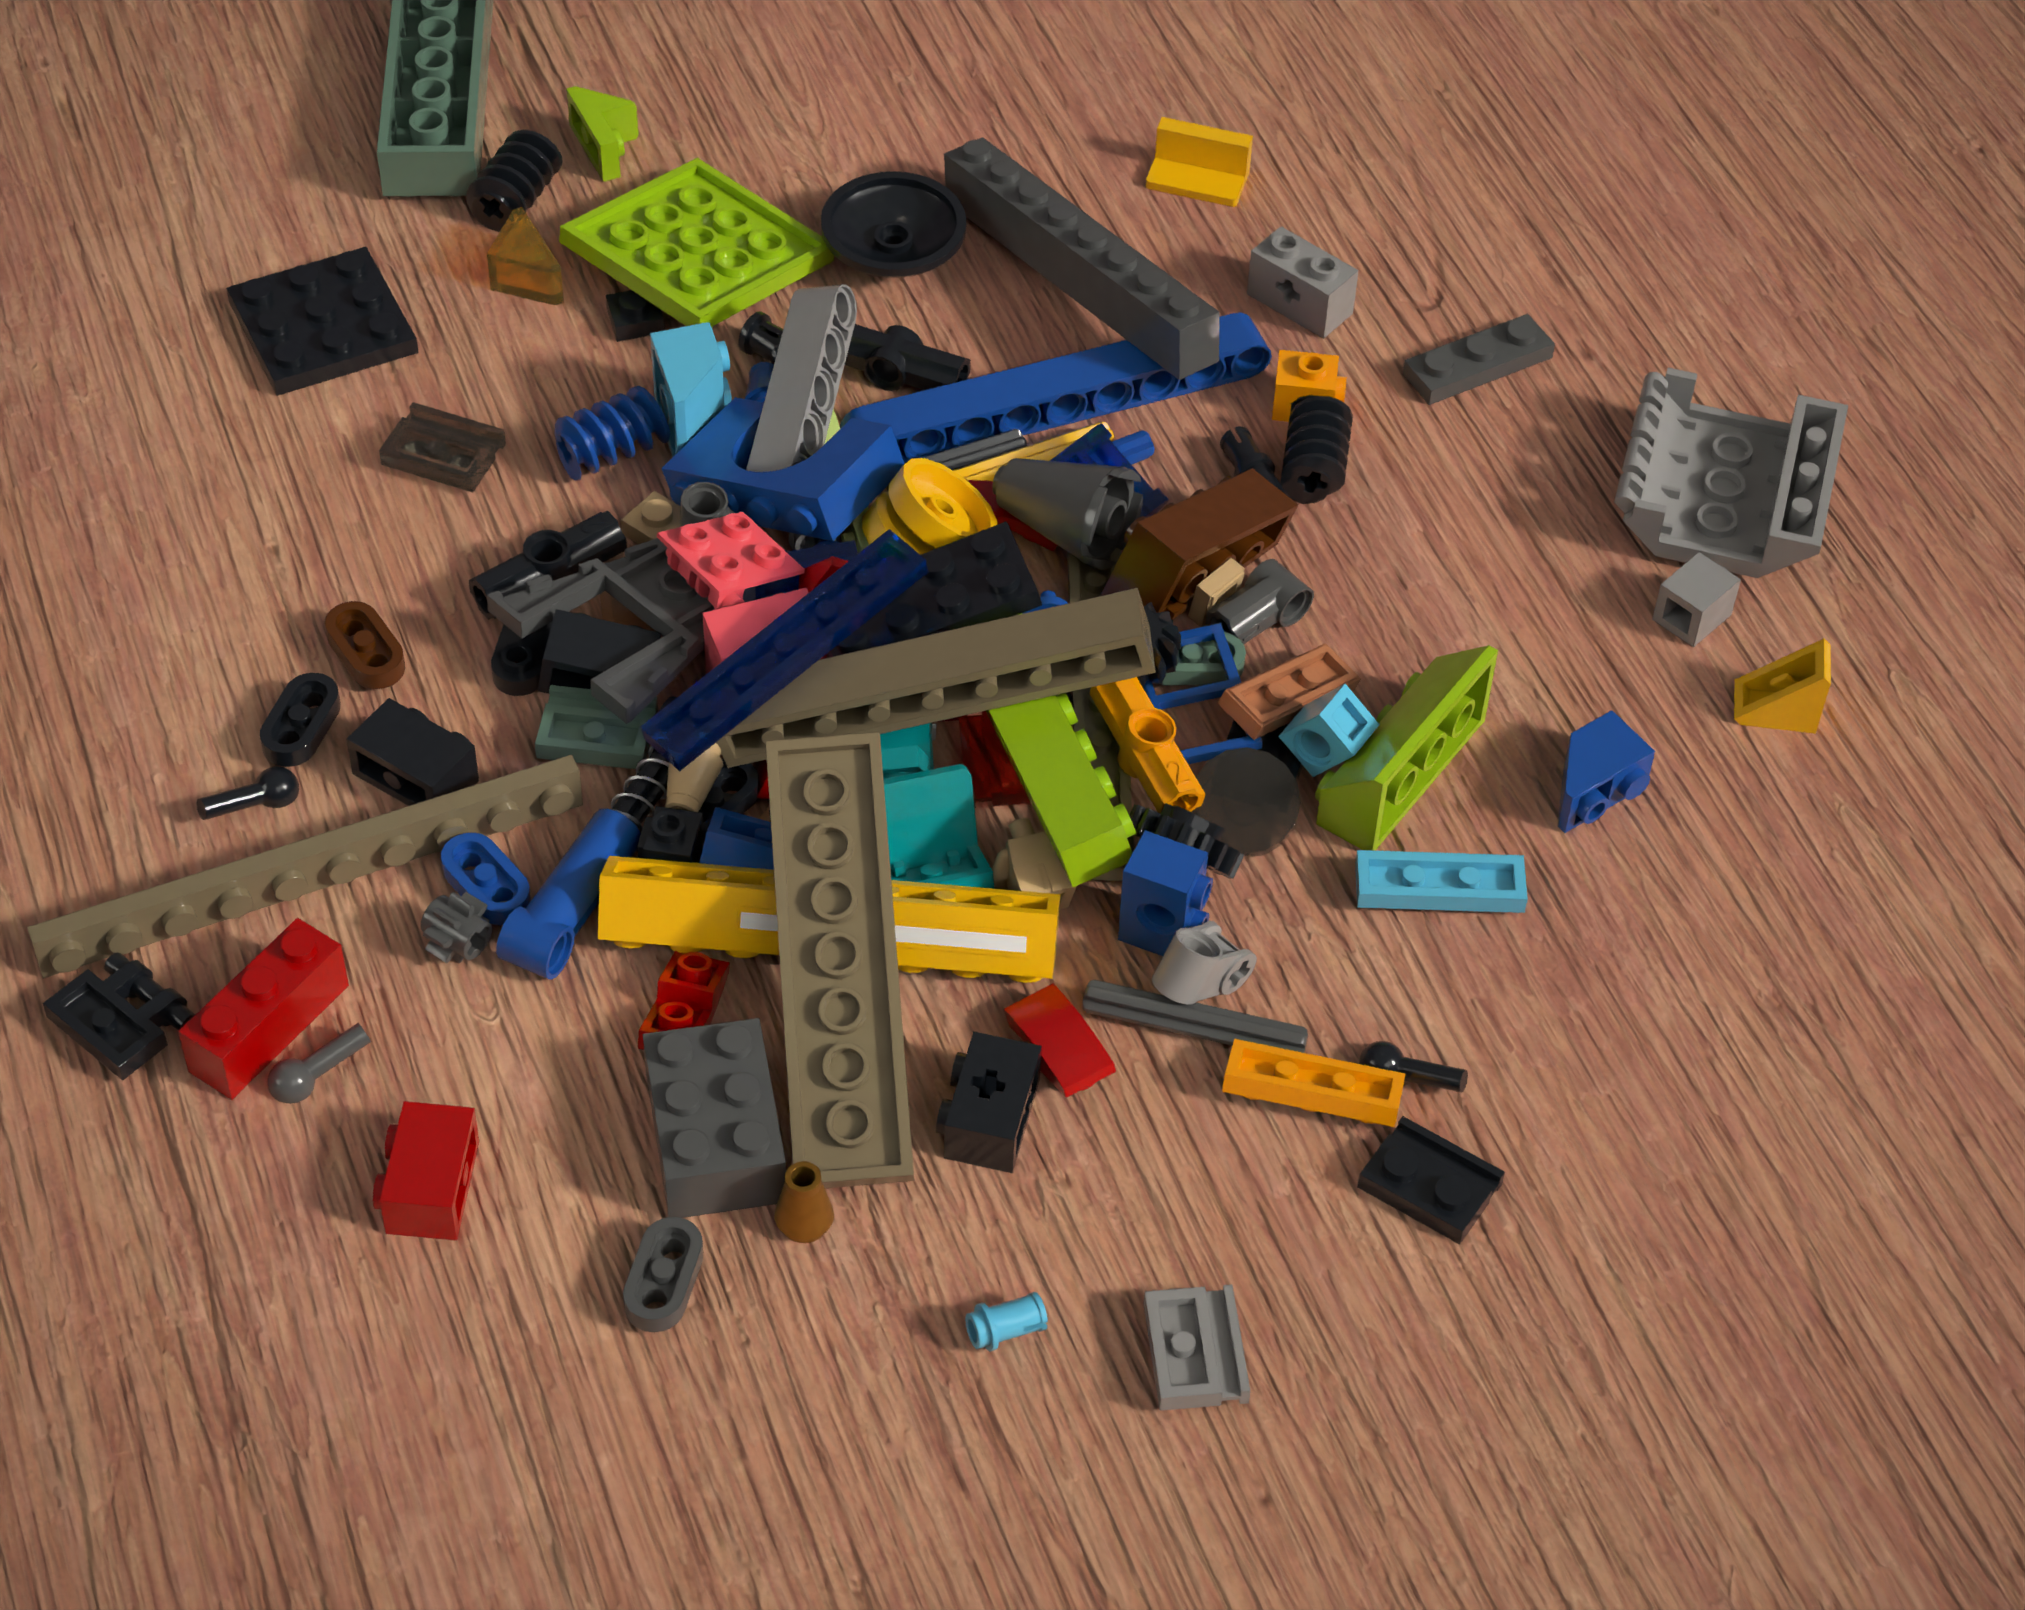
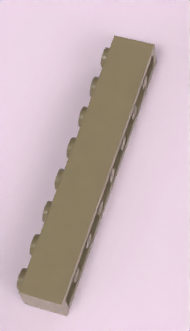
M1138 588L719 682L711 684V732L716 743L721 748V754L727 767L731 768L766 760V741L875 732L883 734L1156 673L1150 625Z

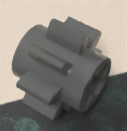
M452 892L449 897L442 895L434 899L425 910L421 919L423 936L430 940L425 950L446 964L451 959L460 963L463 961V958L467 960L476 958L485 949L492 935L490 920L483 916L488 905L468 892H465L462 896Z

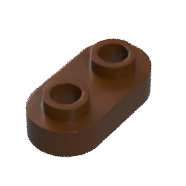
M350 601L341 603L328 612L325 618L328 643L359 685L369 689H383L394 685L402 678L405 672L403 649L372 606L363 602Z

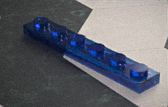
M890 529L887 530L640 727L644 739L678 771H681L927 574L926 559Z

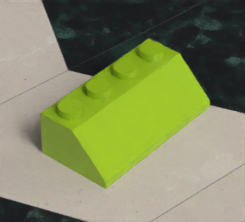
M1488 645L1438 656L1422 674L1415 672L1407 681L1402 697L1394 706L1387 704L1381 710L1376 719L1380 725L1355 756L1344 761V764L1336 773L1332 770L1327 772L1320 781L1315 793V799L1319 801L1316 825L1362 850L1375 851L1484 723L1498 650Z

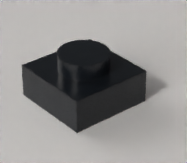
M628 290L605 295L606 309L617 342L650 336V333L665 330L661 309L634 291Z

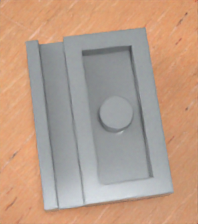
M1223 1285V1290L1206 1291L1205 1287L1145 1291L1143 1305L1159 1410L1221 1406L1222 1401L1238 1399L1239 1404L1249 1403L1250 1385L1233 1285Z

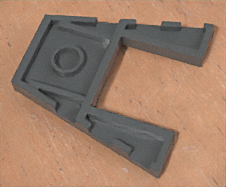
M658 538L624 549L625 557L605 564L596 558L578 564V573L553 581L549 574L526 581V590L503 597L500 591L487 595L488 611L520 638H524L552 622L556 609L570 612L604 591L656 632L661 633L663 637L591 679V695L626 724L631 722L705 649L702 613L715 609L708 601V597H701L694 588L687 584L686 579L680 573L674 571L668 565L667 547ZM756 586L745 589L743 595L745 602L753 601L756 598Z

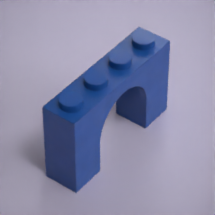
M735 397L661 469L670 489V496L674 503L681 506L682 493L689 485L697 482L714 483L726 492L728 507L734 513L744 512L758 526L834 541L889 485L905 463L891 425L851 418L816 453L804 461L776 471H748L747 465L764 402Z

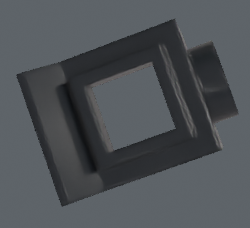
M656 806L653 817L645 818L637 845L638 858L699 863L704 846L703 814Z

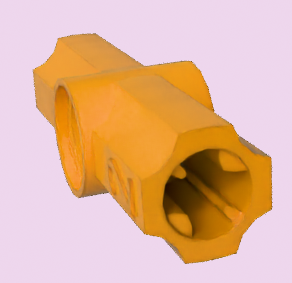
M1134 677L1091 687L1090 696L1120 746L1117 757L1119 766L1126 774L1139 779L1157 812L1161 814L1165 803L1172 806L1176 805L1190 812L1202 806L1205 792L1174 741L1177 729L1175 721L1168 713L1153 706L1138 678Z

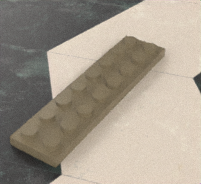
M880 732L766 741L793 1164L806 1161L816 1165L821 1172V1180L825 1188L914 1181Z

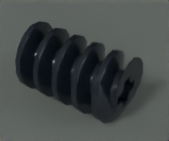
M518 130L510 134L504 144L498 148L495 156L480 171L477 179L470 184L466 192L467 204L477 221L485 227L498 232H509L515 229L516 222L524 218L527 209L534 205L536 198L543 193L545 186L552 181L554 174L558 173L563 164L562 155L556 145L547 137L530 130Z
M1307 395L1299 397L1291 403L1280 484L1287 491L1291 499L1302 504L1317 503L1325 499L1327 495L1338 491L1345 483L1353 414L1350 407L1341 400L1328 396Z

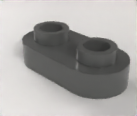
M680 1217L660 1219L651 1224L642 1237L623 1291L625 1314L630 1323L640 1330L646 1332L668 1330L675 1326L685 1313L704 1256L701 1232L689 1220ZM670 1252H678L682 1254V1256L677 1259H669L664 1257L666 1254ZM652 1302L664 1304L663 1307L657 1309L646 1308Z

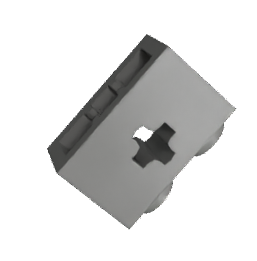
M1280 226L1251 250L1247 294L1324 339L1353 314L1359 270Z

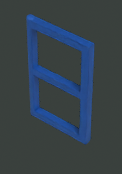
M1221 623L1179 633L1181 635V647L1214 640L1227 678L1226 681L1156 695L1152 682L1148 680L1143 689L1153 706L1163 710L1219 698L1226 689L1241 683ZM1246 733V737L1180 751L1186 762L1193 764L1262 749V739L1259 737L1253 740Z

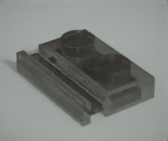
M412 402L407 418H401L379 450L381 465L473 493L496 460L495 453L499 448L503 449L506 445L504 429Z

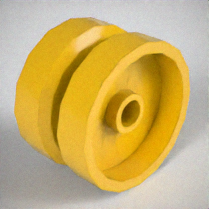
M911 458L905 463L889 483V492H884L880 495L862 519V530L868 544L888 567L997 525V519L991 506L973 485L945 465L926 458Z

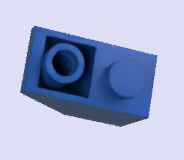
M1612 710L1572 732L1570 735L1563 767L1558 827L1564 833L1582 823H1593L1608 808L1625 798L1627 800L1636 798L1646 789L1650 782L1649 775L1655 750Z

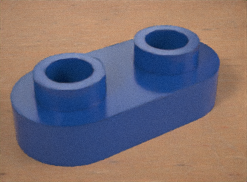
M463 833L451 838L444 845L441 851V862L445 879L460 896L468 892L487 904L488 906L483 916L490 920V924L503 925L515 908L519 906L526 908L528 906L531 896L527 878L490 838L479 833ZM468 867H475L474 870H465Z

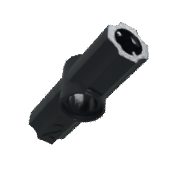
M855 324L845 365L864 371L868 380L882 390L895 391L900 389L903 384L928 390L967 380L970 374L971 359L925 346L920 337L913 330L905 326H889L883 333Z
M608 510L603 513L600 512L561 533L554 530L535 532L526 538L522 553L470 579V593L482 614L488 620L496 619L488 611V594L500 591L503 597L526 590V581L549 574L553 581L578 573V564L596 558L601 562H605L624 552V549L627 548L626 537L622 533L618 521Z

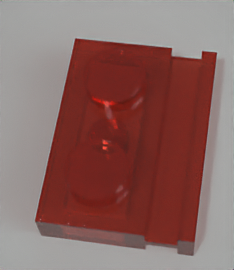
M982 711V715L959 716L958 728L962 764L968 768L972 776L974 807L977 802L991 801L992 806L1030 804L1031 802L986 712Z

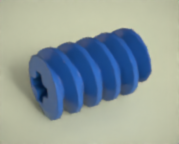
M641 386L630 388L626 395L619 393L611 396L608 403L603 400L593 404L591 411L586 408L577 410L573 418L569 416L560 417L555 423V440L559 457L568 475L575 481L581 479V463H584L586 468L594 474L599 472L598 456L600 455L609 466H613L618 461L616 448H620L627 458H632L636 452L633 441L637 440L640 446L645 451L653 449L652 433H655L662 443H667L670 439V428L661 407L654 397Z

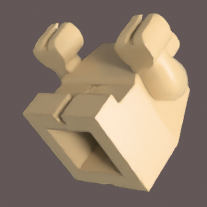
M1021 818L1011 822L1009 829L1013 839L1008 840L1006 847L998 852L991 868L993 870L994 889L1060 894L1059 910L1068 908L1076 887H1072L1046 832L1034 833L1029 818Z

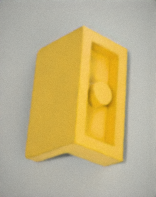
M1161 117L1157 127L1155 158L1146 178V188L1235 207L1238 204L1250 172L1253 136Z

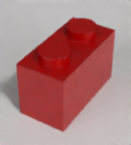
M403 1102L398 1124H390L386 1134L385 1157L389 1159L386 1174H377L373 1188V1208L381 1210L386 1234L457 1241L480 1142L475 1108Z

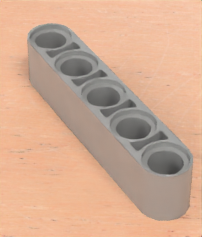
M840 284L802 288L794 292L748 461V471L769 472L793 466L812 456L825 444L857 316L855 296L849 286Z

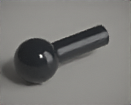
M279 766L270 767L264 770L253 784L197 799V811L202 820H207L260 804L270 808L285 807L297 798L299 783L296 776L289 769Z
M1376 1041L1369 1044L1362 1051L1359 1059V1064L1406 1073L1405 1081L1461 1093L1465 1090L1468 1080V1072L1465 1069L1404 1057L1401 1050L1388 1041Z

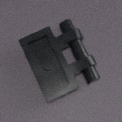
M117 952L112 954L105 962L104 969L111 975L107 979L102 981L87 969L43 1003V1007L48 1019L123 1081L168 1046L165 1033L159 1028L160 1026L172 1025L179 1031L195 1013L187 1008V1000L172 988L164 989L155 982L152 971L138 960L130 961L124 955ZM127 997H138L145 1004L136 1009L125 999Z

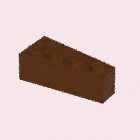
M1253 468L1233 478L1227 476L1218 485L1205 491L1199 489L1188 499L1177 504L1169 503L1160 512L1147 518L1141 516L1130 525L1123 538L1127 544L1100 596L1138 588L1143 606L1152 602L1156 613L1169 611L1170 617L1173 620L1186 611L1188 606L1186 602L1194 596L1196 586L1227 560L1232 558L1245 568L1276 546L1293 517L1298 504Z

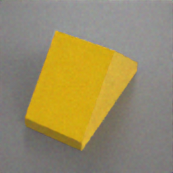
M1825 638L1734 679V720L1740 725L1816 734L1831 685L1830 643Z

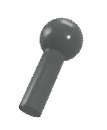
M358 1022L305 1059L288 1058L275 1064L268 1075V1089L271 1095L282 1103L300 1102L312 1093L315 1079L372 1041Z

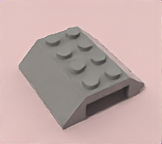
M1667 368L1665 378L1658 372L1647 373L1639 398L1641 404L1638 405L1631 431L1632 438L1629 440L1622 467L1624 473L1620 476L1614 503L1624 512L1623 522L1657 557L1685 563L1700 552L1718 565L1725 567L1731 573L1754 578L1762 577L1819 554L1848 405L1798 395L1791 423L1691 403L1697 373Z

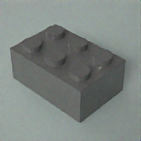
M760 1018L643 1034L646 1077L668 1217L685 1218L777 1204L785 1183L786 1161Z

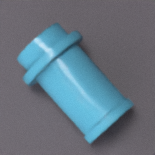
M1036 1292L990 1307L983 1302L975 1306L974 1312L967 1313L965 1316L966 1329L972 1345L976 1349L985 1347L990 1352L998 1349L999 1342L1036 1331L1041 1332L1048 1327L1044 1303Z

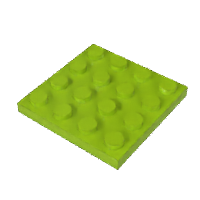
M695 158L560 226L559 242L685 326L710 322L711 327L834 261V255L827 248L821 235L699 158Z

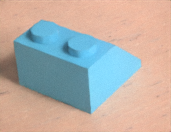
M710 322L650 333L654 399L661 407L670 428L668 445L672 457L732 401L728 380L726 377L723 378V372L730 371L728 349L724 340L716 341Z

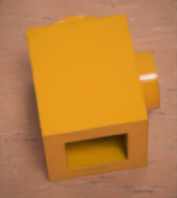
M1279 350L1272 420L1289 422L1291 403L1299 397L1307 395L1328 396L1344 402L1347 377L1337 376L1339 356Z

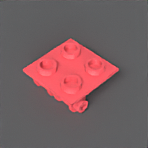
M744 512L731 513L723 517L686 524L682 527L657 533V538L667 547L668 565L674 571L680 573L686 579L687 584L694 588L701 597H708V601L714 606L715 610L725 606L745 603L743 595L747 588L801 575L805 572V569Z

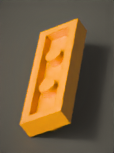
M1234 1039L1224 1075L1222 1092L1240 1095L1251 1100H1264L1298 1107L1305 1111L1323 1112L1352 1118L1363 1123H1376L1395 1127L1406 1073Z

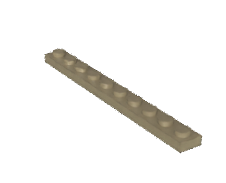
M571 754L27 927L42 977L46 978L62 972H71L81 966L109 958L117 952L127 954L137 948L174 936H183L193 930L227 919L239 918L249 912L283 901H292L302 895L323 888L348 883L358 877L392 866L404 865L411 860L442 851L444 845L451 838L459 834L479 833L488 836L498 832L510 831L516 826L544 817L560 815L569 809L583 805L580 771Z

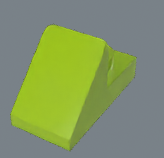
M577 86L566 88L569 125L600 178L605 182L621 177L619 157L625 155L624 143L638 138L636 104L628 99Z

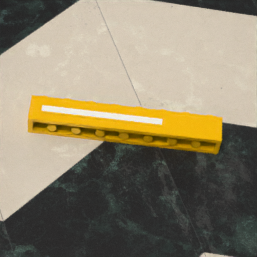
M609 856L599 879L598 939L611 940L615 945L623 948H639L646 944L668 945L670 949L680 953L715 949L726 950L728 955L737 958H751L759 955V953L779 955L774 870ZM891 880L898 970L908 973H920L928 970V968L951 970L957 976L966 978L980 977L985 973L1008 975L1014 981L1023 983L1037 982L1042 978L1053 979L1060 894Z

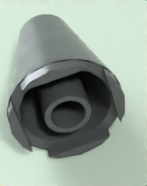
M1015 458L1009 461L1007 465H1003L998 469L992 485L997 505L1089 567L1098 570L1111 568L1116 563L1109 560L1110 555L1116 548L1124 550L1127 544L1123 540L1124 535L1130 525L1140 517L1143 505V495L1134 492V481L1141 482L1140 475L1134 470L1122 466Z

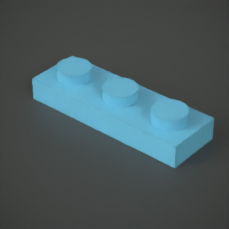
M1357 850L1355 861L1357 908L1525 913L1528 897L1524 855Z

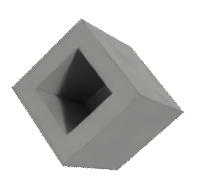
M1698 552L1660 585L1652 620L1695 647L1732 615L1741 579L1729 572L1725 567L1718 565Z

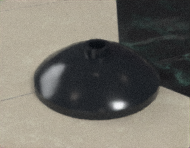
M878 172L855 178L833 192L822 209L821 233L831 253L844 264L860 272L886 278L910 277L928 272L944 264L956 254L965 239L966 214L957 196L943 184L933 179L908 172Z

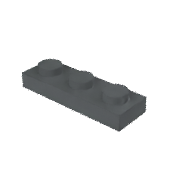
M1525 314L1404 360L1403 376L1428 405L1549 360L1553 358L1555 343L1529 314Z

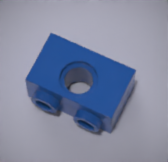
M1145 830L1123 870L1118 940L1163 956L1176 930L1202 925L1209 921V913L1202 911L1208 901L1213 885V878L1206 876L1208 852Z

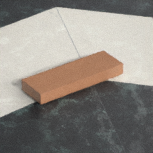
M1324 643L1226 689L1218 704L1255 740L1290 723L1306 704L1345 683L1353 692L1361 678Z

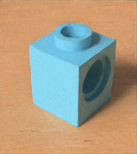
M1345 683L1306 704L1279 737L1312 777H1315L1355 756L1380 724Z

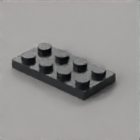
M1007 521L811 597L826 631L829 658L1011 617L1042 606L1036 585Z

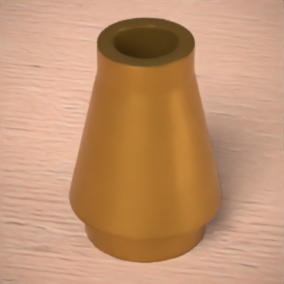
M806 1161L794 1163L787 1169L785 1183L774 1212L777 1227L787 1238L794 1242L811 1243L820 1239L831 1227L834 1220V1209L822 1183L821 1172L816 1165Z

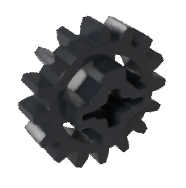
M1165 803L1160 814L1152 809L1134 804L1129 816L1136 831L1135 836L1141 838L1146 830L1208 852L1207 869L1218 875L1221 874L1229 879H1234L1244 854L1220 841L1225 832L1224 828L1176 805L1172 806Z

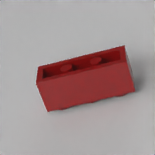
M297 917L178 1031L188 1072L233 1100L349 986L341 944Z

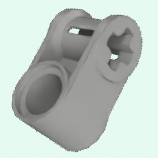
M1207 921L1202 925L1176 930L1152 976V983L1161 994L1173 1001L1186 1005L1195 1004L1200 1000L1222 994L1229 995L1235 992L1253 972L1257 957L1249 949L1240 950L1221 935L1222 929L1217 923Z

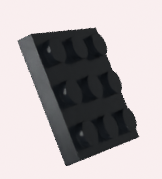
M367 247L347 251L329 258L226 287L229 303L276 396L419 353L417 338Z

